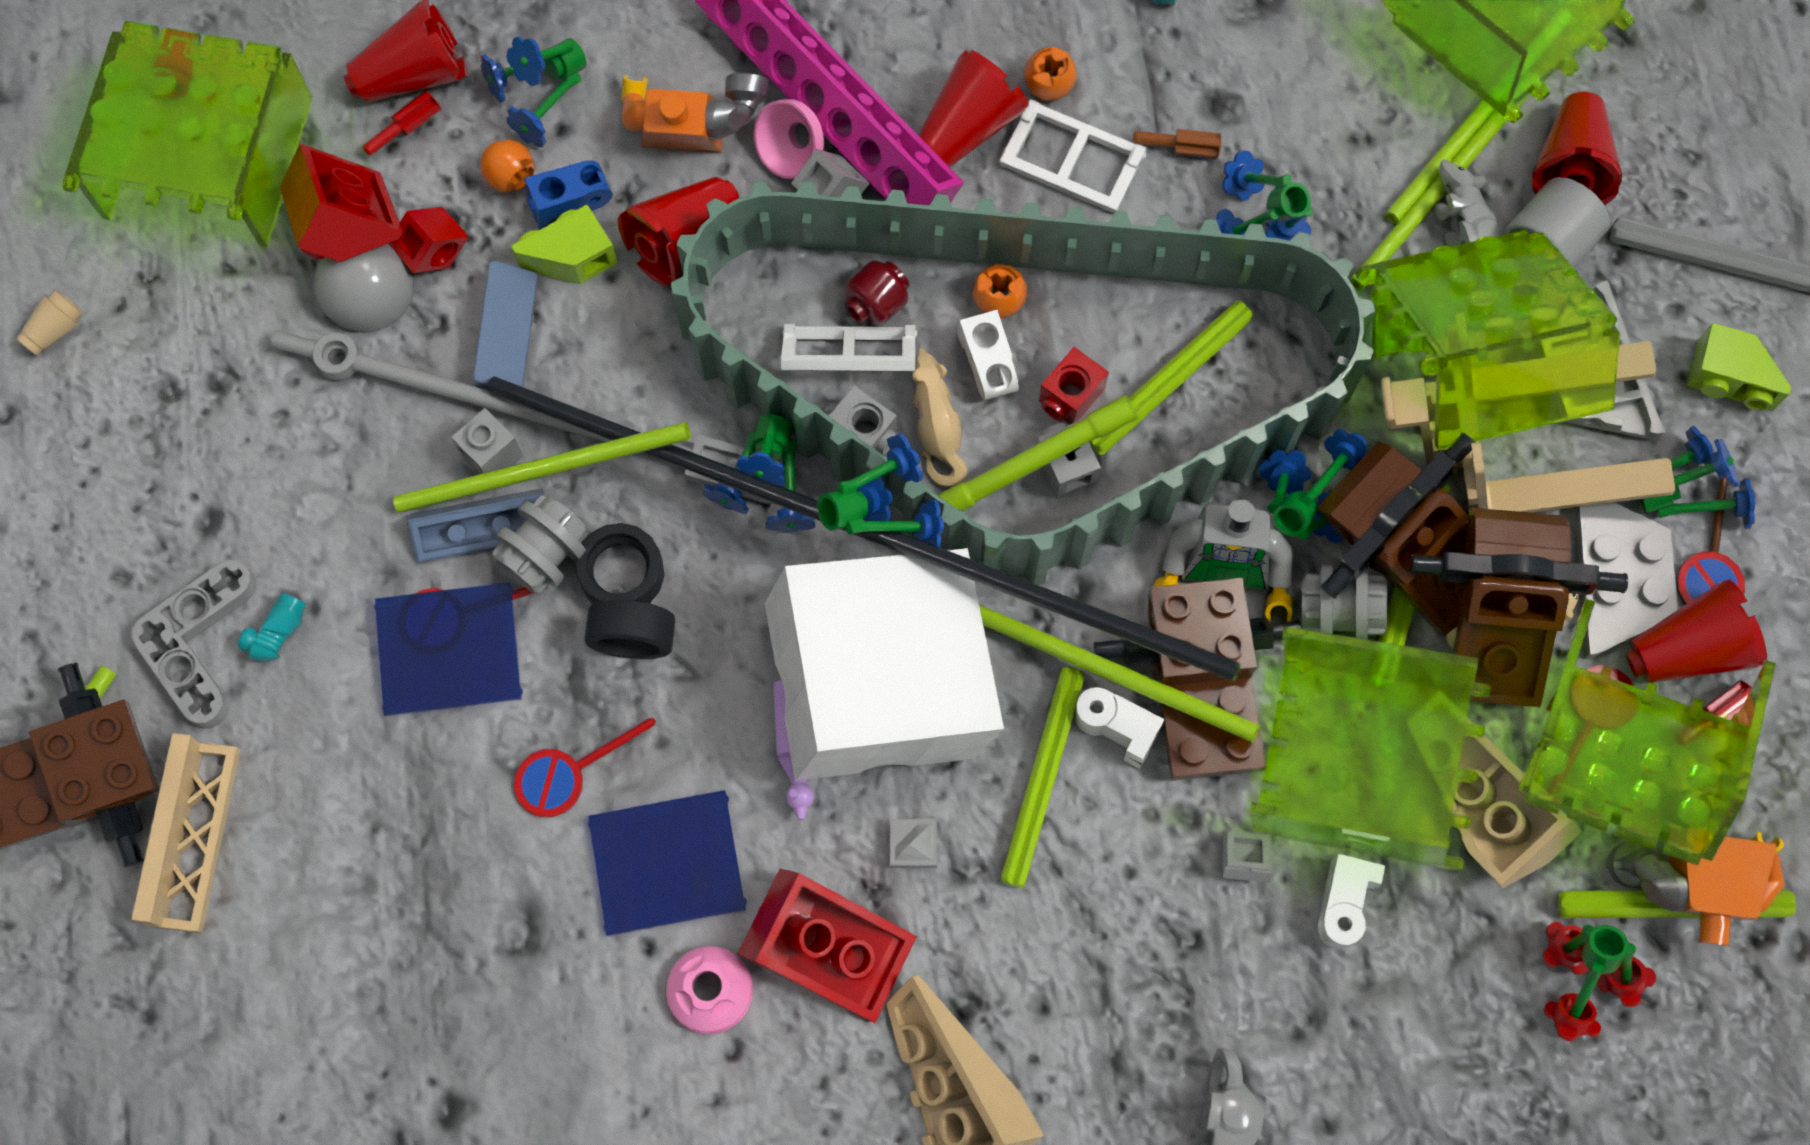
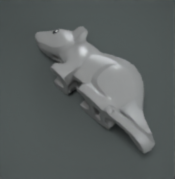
M1444 159L1440 163L1439 174L1444 190L1447 193L1448 205L1444 203L1436 204L1435 213L1440 221L1451 220L1452 232L1447 233L1445 236L1448 248L1457 263L1466 262L1474 266L1476 294H1485L1490 291V276L1493 263L1505 245L1503 235L1505 228L1500 219L1485 204L1480 189L1486 184L1485 177L1473 176L1464 167Z
M1218 1048L1211 1066L1201 1121V1129L1209 1130V1143H1200L1199 1145H1255L1263 1126L1261 1106L1255 1095L1243 1083L1241 1063L1236 1053L1227 1048ZM1224 1068H1226V1079L1223 1088H1219Z

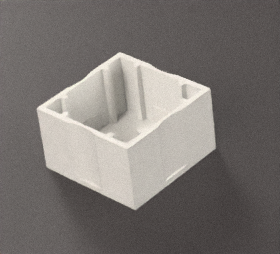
M968 548L948 550L970 559ZM905 554L784 567L765 601V609L775 666L784 688V720L795 781L855 774L883 765L919 766L974 759L1004 729L974 581Z

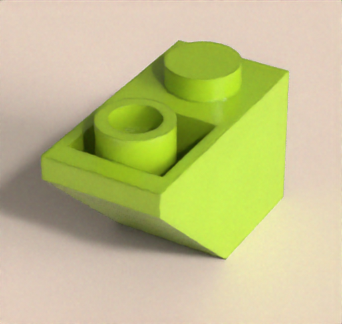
M588 205L578 210L571 209L562 213L554 223L541 230H532L525 233L518 242L511 245L519 268L536 272L541 276L582 284L618 264L613 244Z
M1712 323L1698 339L1687 383L1688 387L1699 389L1704 395L1712 398L1726 397L1743 402L1746 407L1757 411H1774L1790 395V384L1757 335Z

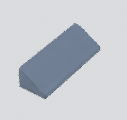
M490 261L473 376L476 387L487 390L488 382L494 376L516 385L524 386L538 273L506 263Z
M543 489L529 490L410 514L407 522L417 563L495 548L499 544L495 538L502 527H506L516 532L524 522L517 511L524 501L534 503L539 496L544 495Z

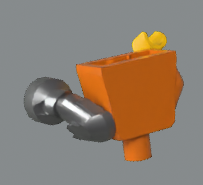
M747 73L729 74L726 76L725 96L732 101L715 100L708 93L647 89L648 79L646 77H643L641 81L628 79V75H624L621 91V101H623L622 122L630 131H642L641 147L722 153L723 138L738 132L741 126L749 123L757 106L767 99L768 79Z
M1689 831L1669 833L1670 863L1662 861L1652 846L1636 840L1619 843L1608 856L1607 866L1609 874L1616 883L1628 888L1641 887L1646 893L1648 901L1670 911L1699 914L1698 942L1704 944L1729 946L1731 919L1757 920L1760 913L1768 909L1785 885L1781 860L1778 855L1784 847V842L1778 837H1775L1770 843L1763 842L1762 833L1759 831L1751 840Z

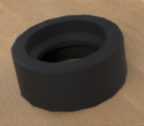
M625 523L605 525L590 533L582 543L586 552L580 559L576 558L575 560L576 576L583 592L592 604L603 600L617 599L651 603L660 592L665 576L663 559L653 538L639 527ZM625 544L635 547L643 554L647 566L645 578L641 584L629 592L617 594L607 592L600 587L594 578L593 571L597 557L612 546Z
M603 600L593 603L588 608L584 641L591 649L611 656L631 659L666 657L672 652L676 619L672 612L654 604L633 600Z

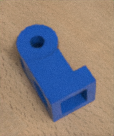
M583 161L524 178L526 201L539 230L554 223L562 213L568 210H578L585 205H588L591 210H596L606 205L613 196L601 166L596 161Z

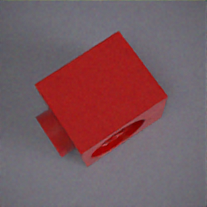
M444 207L406 211L400 221L403 230L400 239L388 244L413 273L450 268L469 236Z
M1073 347L1041 384L1039 402L1043 410L1054 420L1059 422L1064 420L1068 424L1078 422L1105 390L1109 372L1076 347ZM1068 384L1075 385L1081 390V393L1070 396L1063 393L1060 388Z

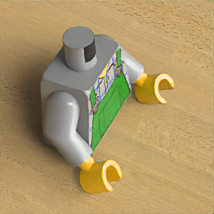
M1235 500L1229 506L1206 505L1197 519L1190 520L1171 534L1162 570L1166 572L1165 576L1158 578L1154 582L1153 587L1179 585L1177 581L1179 575H1182V580L1196 582L1243 578L1244 588L1268 590L1269 586L1273 587V592L1266 599V618L1271 622V609L1274 606L1280 605L1287 609V622H1289L1293 615V598L1287 593V587L1292 586V548L1279 530L1270 528V514L1267 511L1255 510L1250 502Z

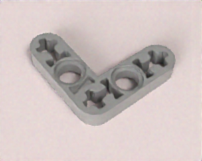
M226 560L219 563L143 615L134 624L132 629L134 645L177 707L190 722L203 729L219 725L227 716L229 703L188 642L253 596L256 590V579L242 562L236 560ZM231 574L239 578L238 583L240 587L235 591L227 587L228 582L226 578ZM211 587L222 601L216 604V601L206 590ZM194 598L204 599L206 603L204 614L195 620L185 619L183 616L185 604ZM154 627L162 631L160 633L161 638L171 650L163 653L156 644L149 641L151 639L149 631ZM178 660H189L192 665L190 675L181 682L171 681L169 678L171 665ZM197 688L209 701L213 700L210 703L212 711L209 714L204 715L198 711L200 705L195 697L189 693L190 691Z

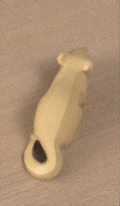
M920 348L916 357L915 371H913L912 380L916 384V391L912 402L919 411L917 434L924 449L922 457L926 459L927 475L935 485L950 489L964 482L968 475L965 461L956 454L961 448V421L959 414L953 409L949 389L943 380V377L947 374L945 366L938 364L932 355L924 348ZM933 456L950 466L952 473L950 475L937 473L931 461Z

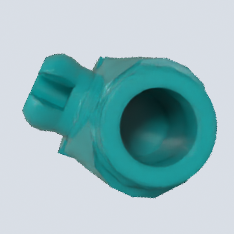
M281 592L261 626L260 632L250 627L245 628L238 639V648L241 651L249 652V659L255 661H272L281 657L277 652L283 646L286 639L303 622L301 619L304 615L303 611L306 603Z

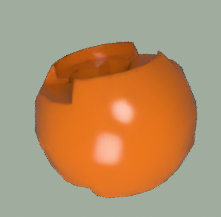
M1043 47L1034 52L1026 62L1023 71L1027 88L1033 96L1044 101H1057L1065 97L1074 87L1077 79L1075 62L1068 52L1058 47ZM1045 71H1050L1055 77H1050L1049 73Z
M506 139L501 142L498 140L493 142L486 148L480 159V172L486 184L497 192L508 193L513 190H521L525 187L524 178L533 176L535 171L534 159L528 148L517 140Z
M996 263L985 267L976 277L972 286L973 299L981 312L987 313L998 310L1000 319L1015 315L1024 305L1027 298V285L1021 272L1014 267ZM996 287L999 292L992 294V288ZM1004 289H1008L1007 295L1005 296L1003 295V293L1000 292Z

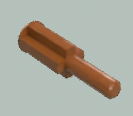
M1177 129L1176 135L1135 131L1133 142L1135 144L1174 148V154L1218 159L1222 138L1221 133Z

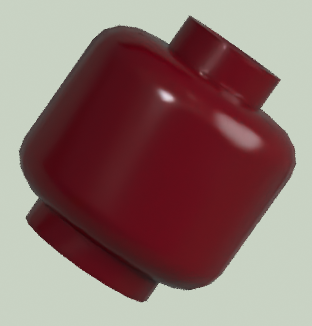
M873 260L846 282L845 294L848 301L845 303V308L857 322L862 324L866 320L873 325L881 326L907 304V289L910 287L908 279L892 262L886 261L882 263Z

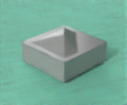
M890 819V868H937V819Z
M1224 830L1222 838V878L1270 883L1272 875L1271 834Z

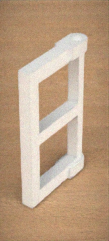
M1030 99L1029 107L1022 114L1000 159L999 166L1114 214L1115 211H1118L1142 160L1146 157L1147 147L1131 143L1040 105L1039 102ZM1037 118L1077 134L1058 174L1017 158ZM1088 139L1129 156L1110 196L1069 180Z
M784 324L782 331L781 370L915 371V338L917 336L915 325H905V327H835ZM797 339L844 340L843 355H796ZM855 340H902V356L854 355Z

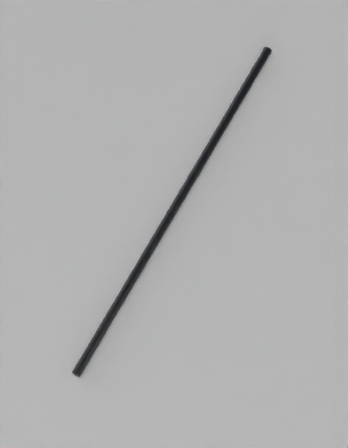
M496 376L492 377L487 385V391L490 394L611 441L641 433ZM672 444L642 452L821 522L818 514V500ZM863 531L854 534L1234 682L1240 671L1241 663L904 533Z

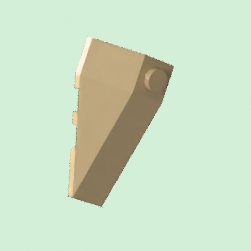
M1441 691L1436 693L1406 722L1428 770L1432 773L1443 796V801L1457 825L1468 853L1501 887L1505 888L1547 865L1582 832Z
M919 975L912 976L886 1003L900 1059L905 1063H909L916 1090L909 1093L913 1108H921L928 1134L921 1137L923 1145H1035L1044 1137V1134L1021 1093Z

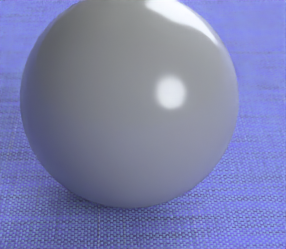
M389 244L342 262L327 257L322 260L319 259L314 273V292L322 311L335 324L353 332H375L394 324L408 309L414 292L412 271Z

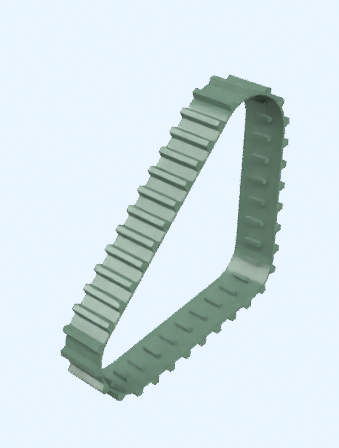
M761 181L753 183L749 196L738 198L729 204L714 198L706 204L709 218L701 225L696 235H681L676 244L683 277L671 283L682 338L691 341L698 374L703 380L707 381L719 377L726 384L729 403L736 408L751 402L761 409V415L773 414L789 420L793 424L792 433L796 435L798 453L806 459L817 453H821L828 458L832 464L833 479L837 482L851 480L887 462L886 456H883L857 437V434L853 431L846 429L821 411L820 407L810 403L788 387L780 378H776L759 366L747 354L740 352L720 337L719 332L715 328L711 329L704 322L706 321V314L702 295L706 287L710 285L713 276L722 267L747 251L765 246L792 245L992 265L999 263L1013 267L1255 289L1281 294L1300 303L1318 318L1329 333L1337 353V363L1329 381L1333 382L1325 388L1320 386L1310 397L1289 408L1286 406L1281 408L1272 417L1249 429L1244 428L1238 431L1236 436L1207 451L1202 450L1196 453L1194 458L1165 473L1162 471L1156 474L1154 479L1124 495L1120 493L1114 496L1112 501L1082 517L1080 515L1076 516L1063 527L1045 533L1028 535L997 532L971 520L963 511L956 509L931 491L930 487L923 482H906L902 476L896 475L893 471L881 476L884 480L885 489L890 490L893 496L890 505L903 513V521H914L916 514L920 513L922 503H928L930 500H937L941 508L940 517L944 520L940 548L945 550L968 548L971 560L1010 575L1026 574L1029 580L1036 585L1045 583L1048 569L1066 561H1069L1078 569L1085 567L1090 562L1093 547L1108 539L1118 547L1130 543L1135 525L1147 518H1150L1159 526L1166 524L1171 520L1176 503L1187 497L1192 498L1200 505L1209 501L1217 481L1228 475L1240 484L1250 479L1260 458L1268 454L1271 456V453L1276 449L1283 450L1285 453L1292 451L1301 436L1306 434L1316 440L1321 439L1327 434L1341 404L1349 403L1374 351L1362 341L1375 313L1374 303L1371 300L1358 298L1354 286L1348 279L1353 267L1346 257L1331 261L1324 254L1312 249L1309 234L1299 231L1290 241L1266 237L1261 224L1251 223L1244 235L1221 233L1217 220L1205 219L1200 230L1195 231L1176 229L1172 216L1160 215L1155 226L1152 227L1131 225L1127 212L1115 211L1109 222L1086 220L1081 207H1070L1064 218L1041 216L1037 203L1026 202L1021 212L1015 214L997 212L993 199L981 198L976 208L972 210L952 208L948 195L936 194L930 205L907 203L904 192L900 190H891L885 201L862 199L858 186H847L841 197L818 195L814 182L803 181L796 193L772 192L767 183ZM907 532L911 536L914 535V532Z

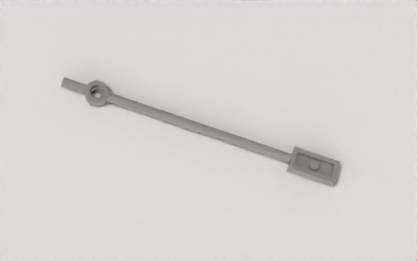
M276 330L272 336V347L313 358L319 371L329 379H346L358 371L600 441H611L490 394L486 389L360 354L352 338L343 333H329L318 341ZM339 355L346 356L342 363L332 364L335 357ZM699 434L693 448L672 444L732 468H735L737 459L745 448ZM781 458L778 461H774L784 466L783 458ZM685 470L684 476L686 481L703 486L708 484L716 487L719 483ZM740 491L742 493L741 497L771 505L769 501Z

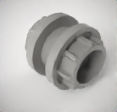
M541 495L534 503L524 501L517 510L524 520L523 524L516 532L502 527L495 535L499 544L492 551L494 561L513 579L533 593H542L549 584L553 587H558L565 578L557 568L566 556L573 560H576V558L580 559L586 552L582 543L589 536L588 528L573 512L556 499L548 495Z
M1321 564V574H1307L1303 577L1302 631L1306 634L1321 635V644H1333V631H1356V644L1368 645V635H1382L1384 632H1387V577L1383 574H1368L1367 568L1356 580L1352 579L1338 594L1336 599L1329 596L1320 586L1333 574V564Z

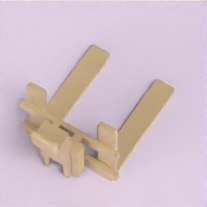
M1464 317L1455 318L1456 329H1446L1453 388L1444 389L1443 381L1424 383V378L1391 382L1390 377H1385L1381 380L1387 428L1397 429L1420 425L1426 466L1441 451L1445 452L1461 433L1467 434L1476 442L1471 443L1472 451L1457 466V468H1464L1469 514L1471 507L1532 513L1668 496L1675 492L1671 460L1668 458L1486 481L1481 442L1478 441L1474 411L1475 402L1654 377L1656 375L1653 346L1650 341L1470 366Z

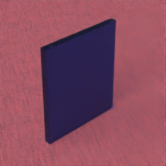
M510 582L375 599L374 609L376 611L383 697L382 710L384 711V716L522 700L523 689L520 682L513 606L514 589Z
M725 790L588 816V827L591 831L605 923L603 929L607 937L746 910L747 900L743 895L728 807L729 797L726 795Z

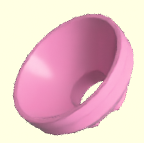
M793 99L777 100L763 107L757 116L754 126L755 147L762 163L776 176L786 179L795 178L816 149L823 151L824 140L821 125L816 115L804 103ZM798 123L803 124L809 132V143L806 147L802 146L796 139L795 128Z
M714 946L696 948L683 955L670 971L666 986L668 1006L679 1023L690 1031L709 1035L725 1032L737 1025L750 1008L753 999L751 974L739 956L730 950ZM711 972L721 979L722 989L715 999L703 1001L695 996L693 984L699 975Z

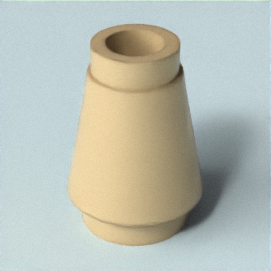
M55 289L50 296L44 294L23 327L22 332L16 338L31 352L39 355L43 349L45 350L80 325L77 320L84 313L70 299Z

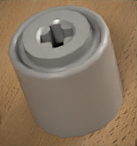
M1556 177L1548 180L1503 232L1505 246L1510 256L1529 274L1545 281H1562L1566 279L1610 228V216L1605 205L1587 187L1569 178Z

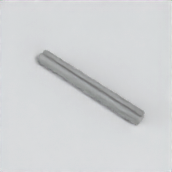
M1621 217L1617 218L1612 225L1610 240L1613 243L1810 293L1809 265Z

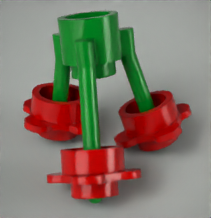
M1553 922L1547 926L1546 935L1549 940L1548 947L1542 954L1544 962L1551 968L1557 966L1568 968L1575 975H1582L1590 969L1579 994H1564L1560 997L1558 1003L1549 1001L1544 1007V1014L1553 1020L1557 1034L1562 1039L1575 1041L1580 1036L1597 1037L1599 1035L1601 1025L1595 1020L1597 1010L1589 1000L1596 983L1601 992L1614 994L1621 999V1003L1626 1007L1638 1006L1641 1003V994L1644 990L1655 985V972L1651 968H1645L1639 959L1633 957L1636 946L1629 943L1625 934L1618 928L1610 925H1600L1594 928L1592 925L1586 924L1582 929L1574 925L1564 927L1560 922Z

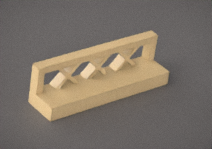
M172 733L131 920L150 928L203 933L241 751L239 748L200 743L191 735ZM202 755L225 757L222 774L206 785L199 775ZM197 783L200 790L194 794ZM218 789V794H217V799H216V798L214 797V795L212 794V792H214L215 790ZM207 797L214 807L213 818L199 830H196L189 820L190 811L193 806ZM186 830H188L191 835L185 839ZM209 834L206 844L202 838ZM197 843L205 854L203 865L187 877L179 866L181 854ZM176 876H178L181 882L175 886ZM199 880L198 889L196 890L193 884ZM187 889L195 900L191 921L168 918L171 900Z

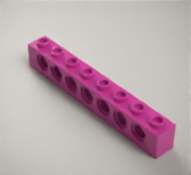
M694 0L706 12L707 17L733 40L734 45L760 68L761 73L771 80L787 96V99L802 102L812 110L821 125L823 136L842 153L845 160L853 165L870 182L871 187L877 193L887 199L891 190L903 191L909 204L930 205L936 194L948 195L950 203L953 201L964 182L786 0Z

